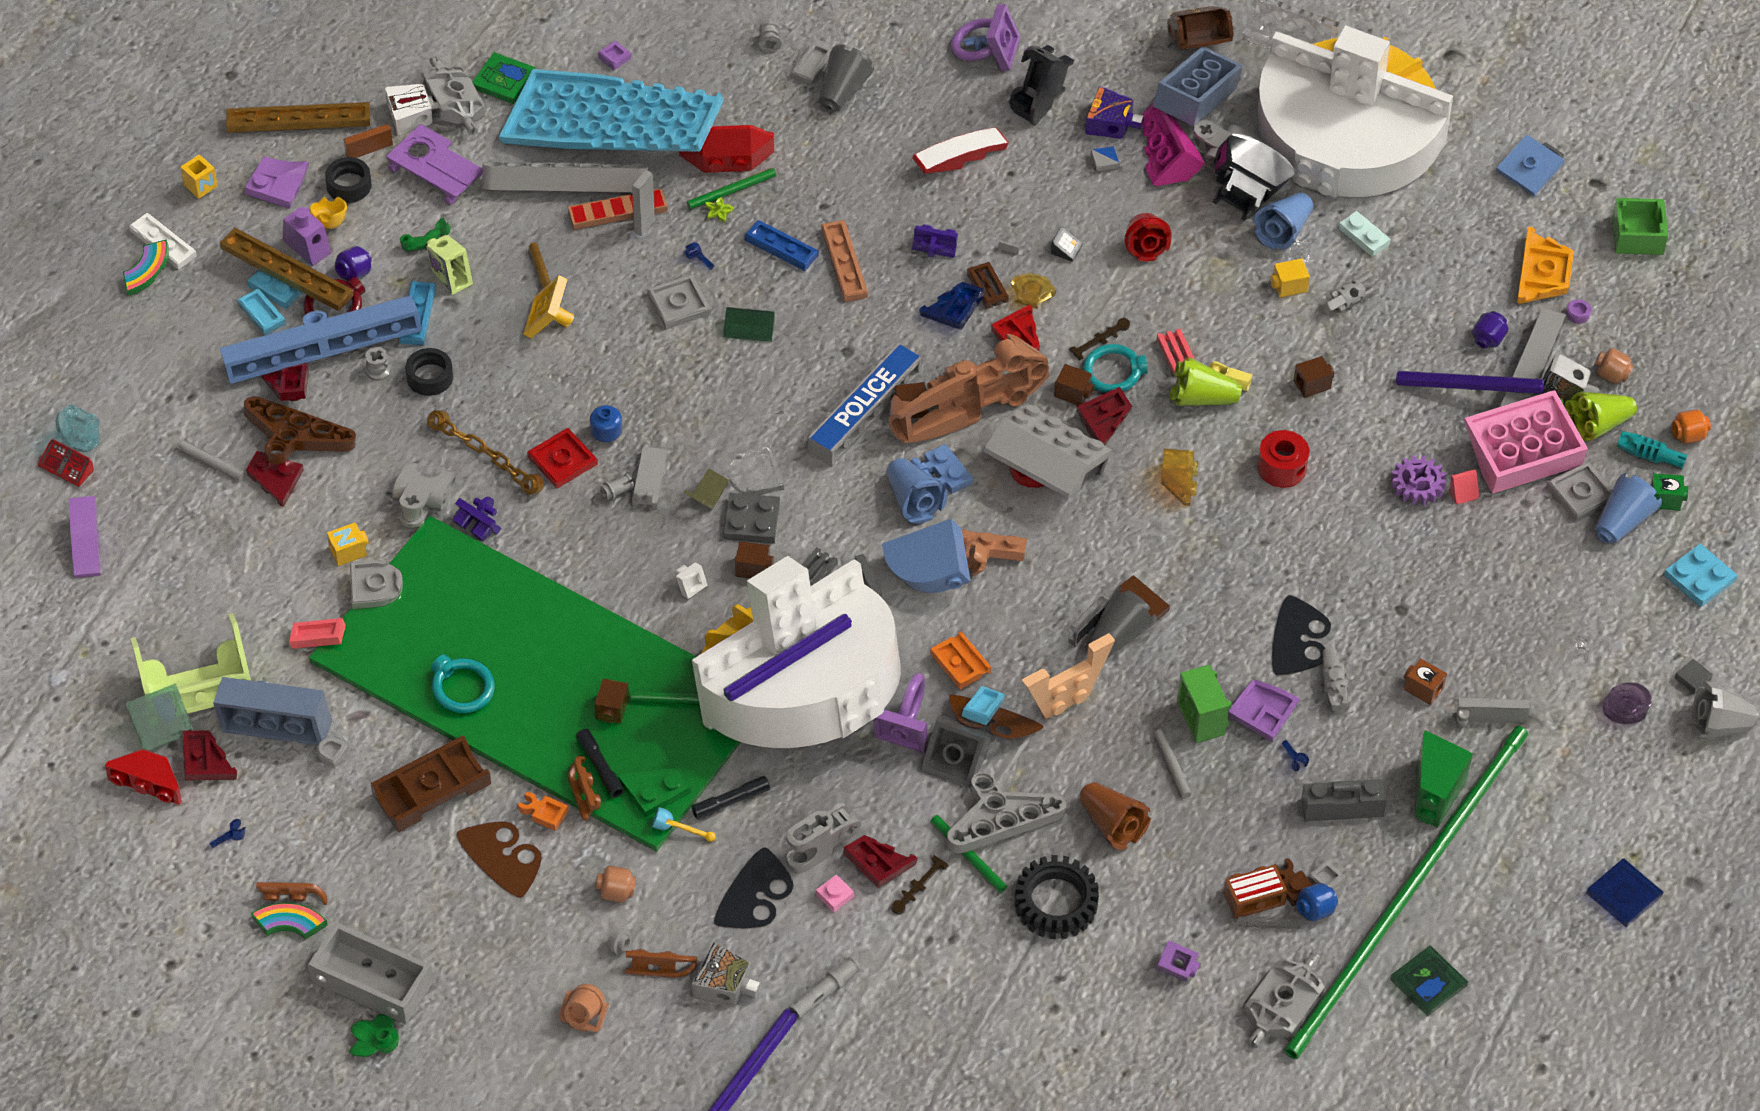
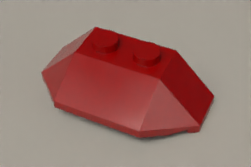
M752 125L712 126L700 151H679V156L704 173L752 171L774 153V133Z

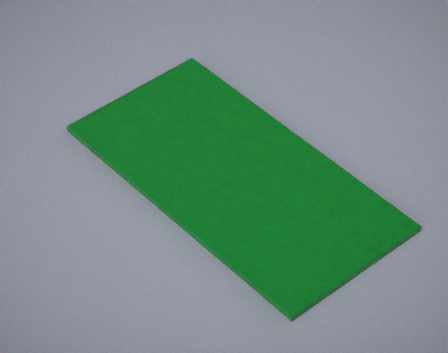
M432 516L426 519L389 563L399 569L402 574L403 589L399 597L385 606L351 608L343 617L345 630L341 644L318 646L309 657L310 663L452 741L464 735L470 750L577 809L579 808L568 780V772L575 757H585L586 760L581 765L585 767L587 773L592 774L593 785L591 788L594 794L600 796L601 800L600 808L593 810L590 816L658 852L676 827L671 826L667 830L653 828L652 822L655 813L645 817L625 789L621 796L614 799L611 798L592 762L585 755L575 738L576 734L582 729L590 730L599 745L603 757L617 778L618 775L624 773L676 768L690 785L691 793L663 809L670 811L673 815V821L679 823L741 744L740 741L725 736L714 728L710 730L703 725L700 704L631 701V691L698 694L692 659L697 656ZM443 654H446L451 660L467 658L480 662L489 669L494 679L495 690L491 700L480 710L471 713H456L447 710L437 702L432 692V679L435 674L431 670L433 662ZM456 669L450 677L443 679L442 689L449 699L459 703H468L482 695L484 681L473 670ZM602 679L628 683L629 700L621 724L615 722L607 723L596 719L595 701ZM582 793V794H580V795H581L582 801H584L586 798H585L584 793Z

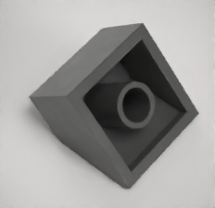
M946 716L936 720L921 770L970 788L972 777L979 772L986 757L993 733L964 725L960 721Z

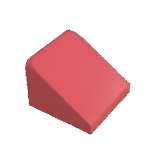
M1476 470L1452 475L1449 492L1456 504L1479 498Z

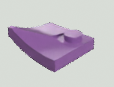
M264 156L247 183L245 194L290 209L302 186L309 168V162L282 161Z
M1253 679L1229 710L1228 717L1273 742L1299 704L1300 698L1276 686Z

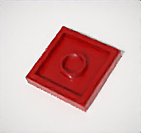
M569 428L564 429L527 451L528 458L557 489L598 465L597 458Z

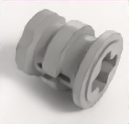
M767 20L759 26L758 45L765 52L777 51L782 45L780 28L777 22Z
M381 347L370 348L365 354L366 374L373 380L385 379L391 372L386 350Z

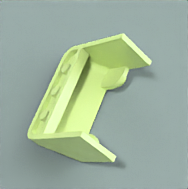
M233 613L228 614L234 639L226 640L219 644L216 649L217 664L167 676L165 667L160 661L155 659L142 661L136 637L130 638L147 703L151 702L153 697L169 692L176 708L175 715L180 716L214 707L213 702L222 677L251 681L238 624ZM153 702L147 704L150 714L158 717Z

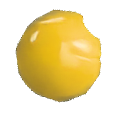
M323 197L318 203H313L309 207V213L320 221L325 229H335L345 220L347 204L340 197H336L332 202Z

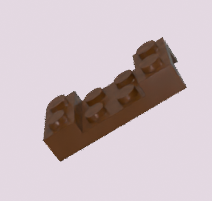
M463 735L371 783L372 795L399 833L422 821L421 815L464 792L470 796L491 785L489 770L482 769L472 755L468 742Z

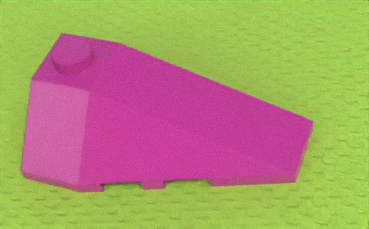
M1152 103L1142 113V116H1144L1143 134L1147 137V146L1144 148L1149 161L1146 164V171L1155 186L1188 181L1194 174L1199 172L1205 163L1199 151L1176 119L1153 107Z

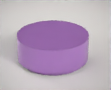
M1572 300L1567 305L1566 317L1576 324L1585 323L1590 318L1591 306L1584 300Z

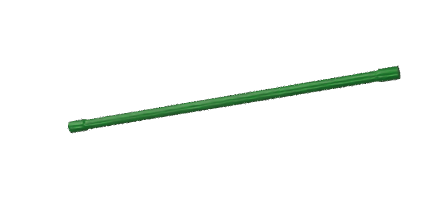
M1515 726L1504 741L1503 747L1302 1028L1296 1032L1284 1051L1290 1058L1298 1059L1308 1046L1316 1030L1512 755L1518 751L1528 737V732L1525 728Z

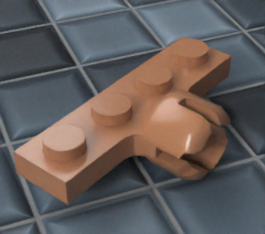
M962 529L968 569H973L972 576L978 575L985 570L988 558L1024 561L1027 538L995 535L989 532H971Z

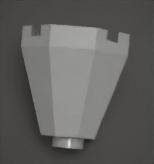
M1705 681L1702 684L1705 688L1699 687L1697 689L1691 709V717L1696 718L1697 724H1692V731L1698 737L1709 739L1747 732L1758 723L1759 712L1750 701L1714 682Z

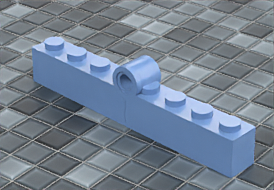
M412 295L330 318H327V314L323 311H313L303 317L304 325L220 348L229 382L232 384L279 371L283 368L308 363L422 331L418 310Z

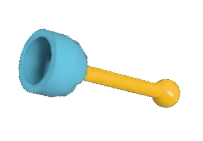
M658 807L652 822V827L658 830H667L674 826L705 837L708 842H713L716 838L715 833L712 831L704 832L673 821L671 812Z

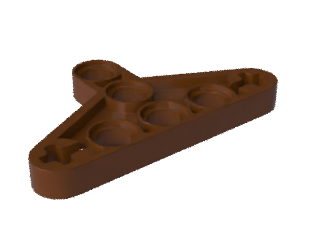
M253 396L244 401V416L269 438V441L265 444L264 457L271 464L285 462L294 450L348 452L356 446V433L347 427L261 397ZM272 415H282L283 417L276 418L272 417ZM299 422H301V423H305V425H300V426H299V425H295L294 423H299ZM324 430L327 433H317L316 431ZM287 436H289V437H293V439L286 440V439H283L282 437H287ZM271 451H281L282 453L274 454V453H270V452H271Z

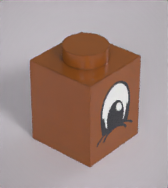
M1420 658L1415 666L1410 665L1405 672L1404 679H1406L1404 690L1431 705L1444 689L1447 673Z

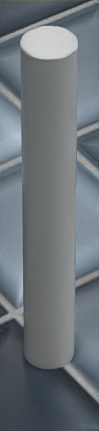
M183 440L178 445L179 450L240 481L245 477L244 471Z
M1158 729L1154 732L1155 738L1183 799L1188 798L1192 794L1164 730Z

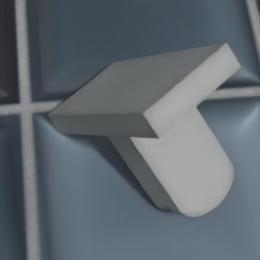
M1013 237L1009 239L1008 243L1001 240L998 242V249L1017 255L1019 254L1020 246L1014 245L1016 238Z

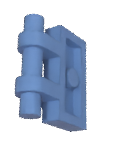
M946 444L924 454V461L926 463L921 462L917 457L910 461V463L930 476L934 472L938 477L935 479L940 481L951 494L973 484L971 474Z

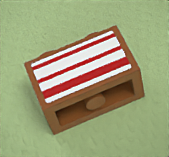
M1271 865L1268 867L1260 866L1254 871L1244 874L1236 873L1226 878L1223 894L1234 918L1238 919L1240 916L1244 917L1285 905L1287 889L1276 865Z

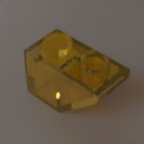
M1164 448L1161 484L1183 505L1190 506L1191 496H1196L1197 481H1192V477L1197 476L1198 461H1194V451Z

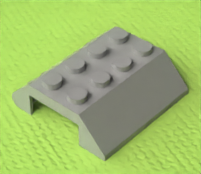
M1029 404L1024 405L1005 417L983 450L988 455L1067 498L1080 490L1087 472L1098 466L1101 469L1100 474L1103 475L1111 469L1115 460L1112 450L1104 446L1101 441L1087 437L1079 429L1071 428L1063 424L1057 417L1049 416L1041 412L1038 407Z

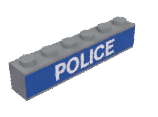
M897 344L892 350H888L877 366H872L868 375L862 381H858L855 384L852 392L839 401L836 409L832 413H827L823 422L817 428H813L807 437L808 453L832 467L887 410L891 403V396H895V385L911 384L921 374L922 357L900 344Z

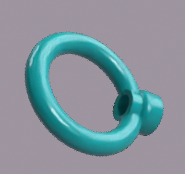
M1107 344L1097 347L1087 355L1083 363V370L1092 373L1094 389L1102 393H1107L1118 387L1125 392L1138 382L1141 375L1148 374L1146 355L1138 356L1130 348L1119 344ZM1119 354L1130 361L1131 374L1121 383L1106 384L1094 376L1092 371L1093 364L1103 355Z
M443 654L431 666V670L435 673L432 679L433 695L437 702L447 710L456 713H471L480 710L491 700L495 690L494 679L489 669L480 662L467 658L451 660L446 654ZM456 669H470L478 673L483 679L484 691L478 699L472 702H455L449 699L443 692V679L450 677Z

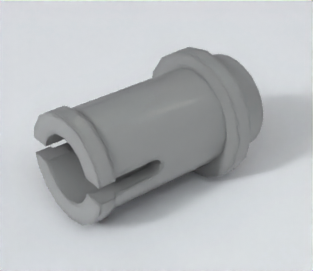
M625 474L611 482L605 481L600 486L603 498L605 500H614L617 495L632 490L634 488L633 481L623 485L624 482L631 480V477Z

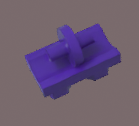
M926 224L922 226L916 225L914 228L912 250L927 252L928 257L932 258L935 254L955 258L958 233L951 229H946L945 231L934 229L931 225Z
M489 496L482 500L475 498L473 504L477 506V509L461 498L457 500L455 504L459 509L452 520L458 526L466 529L470 522L475 520L477 523L471 530V533L483 542L492 532L496 535L500 532L501 527L496 525L495 520L487 516L488 514L495 516L497 510L493 508L494 499Z

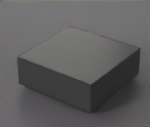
M1692 659L1676 672L1675 679L1695 694L1699 687H1703L1702 684L1705 681L1709 682L1712 679L1713 674L1695 659Z

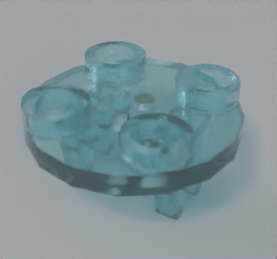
M71 404L67 405L57 414L55 420L56 430L62 439V444L83 453L90 452L98 445L100 440L99 420L95 415L88 414L81 408Z

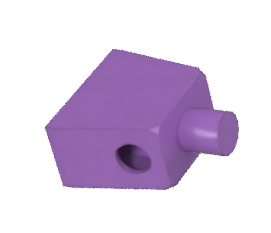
M306 207L297 208L293 213L284 218L283 241L311 266H314L331 254L323 224L311 215Z

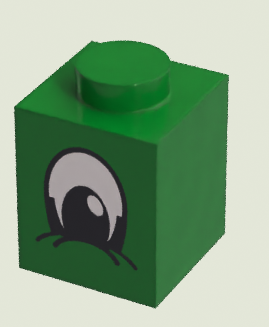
M1653 473L1650 485L1656 490L1654 496L1657 501L1660 498L1662 500V505L1659 509L1680 511L1682 502L1688 499V486H1684V476Z

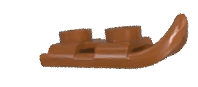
M577 756L569 768L568 780L583 821L589 820L588 816L592 814L593 810L600 808L601 800L600 796L594 794L591 788L593 785L592 774L587 773L585 767L581 765L586 758ZM582 793H584L585 798H586L584 801H582V798H581V795H580V794H582Z
M256 883V889L262 892L263 900L279 901V896L290 895V901L303 902L306 901L308 893H313L321 898L324 905L328 903L326 893L315 884Z
M644 949L626 951V958H632V968H626L625 974L672 978L684 977L695 969L698 957L676 955V953L670 951L651 953ZM676 962H692L685 970L675 972ZM648 965H659V970H648Z

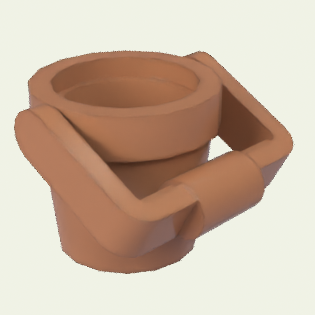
M580 984L573 991L567 990L559 1013V1019L570 1024L571 1028L583 1032L587 1030L599 1032L603 1027L609 1004L605 1003L603 993L597 987L591 984ZM600 1014L596 1026L589 1024V1021Z

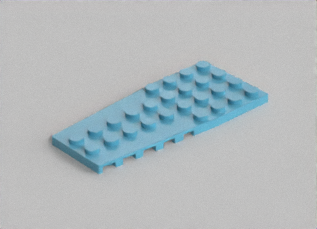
M533 69L499 138L501 143L562 149L700 151L724 100L719 92L716 96L706 95L704 90L699 89L695 93L685 92L684 87L679 86L671 90L664 89L663 84L654 83L653 87L645 86L643 81L633 80L631 84L625 83L623 78L606 75Z

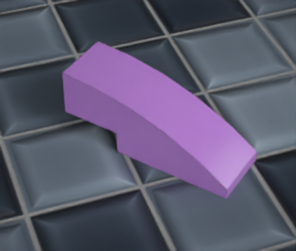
M95 496L69 498L74 577L101 576L98 509Z

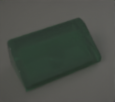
M727 307L723 337L772 342L775 312Z

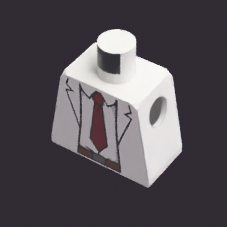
M424 85L385 87L387 105L397 136L413 131L420 124L427 126L433 122L432 110L439 109L440 107L434 95L427 96Z

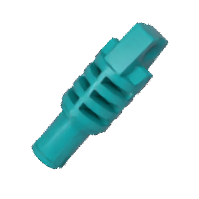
M1625 431L1621 432L1617 443V448L1635 457L1646 459L1655 464L1664 462L1683 469L1688 454L1666 448L1667 445L1664 442Z

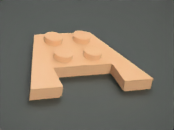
M1110 633L1089 643L1087 659L1049 679L1050 675L1042 668L1022 679L1045 719L1053 715H1060L1066 708L1075 703L1080 704L1089 697L1115 642Z

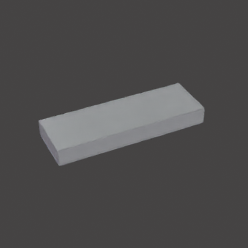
M647 170L632 185L634 231L640 236H643L655 221L653 173Z

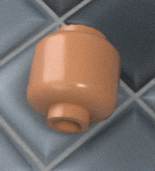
M1609 348L1606 353L1600 352L1594 365L1598 366L1597 375L1613 384H1618L1621 381L1625 382L1633 368V365L1630 364V356L1614 348Z
M607 866L603 874H597L595 889L600 890V897L603 900L624 903L628 897H633L636 877L632 876L630 869Z

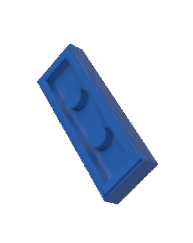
M757 220L745 234V241L803 271H806L819 256V250L760 220Z

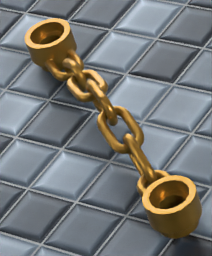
M435 410L427 417V424L432 430H440L447 436H456L464 440L465 444L478 453L484 452L492 457V462L501 470H506L511 474L512 480L521 485L522 490L526 494H538L542 491L544 482L541 476L538 474H527L521 469L515 468L510 464L508 457L499 451H493L487 447L485 441L479 437L457 430L456 426L450 422L447 412ZM450 425L452 428H450L448 432L445 429ZM472 438L482 444L479 445V449L469 443L472 441ZM501 457L506 462L502 463L501 465L499 462L496 461V459H499ZM521 474L524 477L522 481H520L515 476H519Z

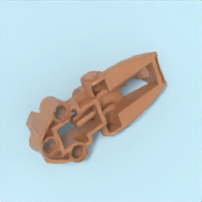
M1006 334L1007 339L999 342L994 349L995 358L977 366L971 361L962 360L944 368L943 376L939 375L935 377V380L929 381L927 383L928 389L911 402L901 401L896 395L893 396L890 403L889 426L893 434L903 443L918 442L943 436L978 422L981 418V408L994 402H998L1000 405L1009 403L1014 407L1020 406L1049 377L1048 358L1019 337ZM1006 370L1010 372L1002 376V372ZM937 405V408L927 413L913 425L911 424L912 415Z

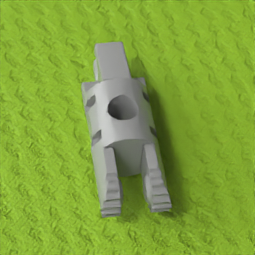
M1368 271L1343 287L1331 292L1332 299L1321 304L1324 312L1328 313L1338 308L1339 312H1342L1358 301L1380 290L1378 285H1372L1365 290L1361 284L1372 277L1371 272Z
M1328 646L1323 652L1324 667L1321 671L1325 693L1332 711L1347 709L1348 684L1345 667L1340 663L1335 647Z

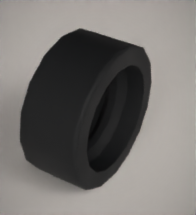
M343 157L333 161L326 169L327 192L334 199L340 197L346 203L357 202L366 197L372 188L370 168L359 158ZM351 173L363 178L353 186H341L334 182L339 176Z
M420 349L412 353L405 365L408 386L420 395H438L446 391L452 384L454 376L451 358L439 349ZM424 365H438L444 369L440 376L433 379H422L415 375L416 370Z

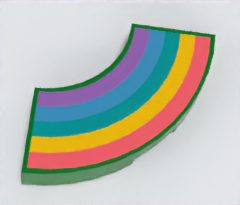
M167 239L143 245V253L137 264L123 271L126 291L129 296L149 287L155 282L154 279L161 270L165 268L169 257Z
M277 903L262 907L251 913L252 919L267 936L280 931H289L302 936L306 940L328 926L327 920L321 914L300 904Z

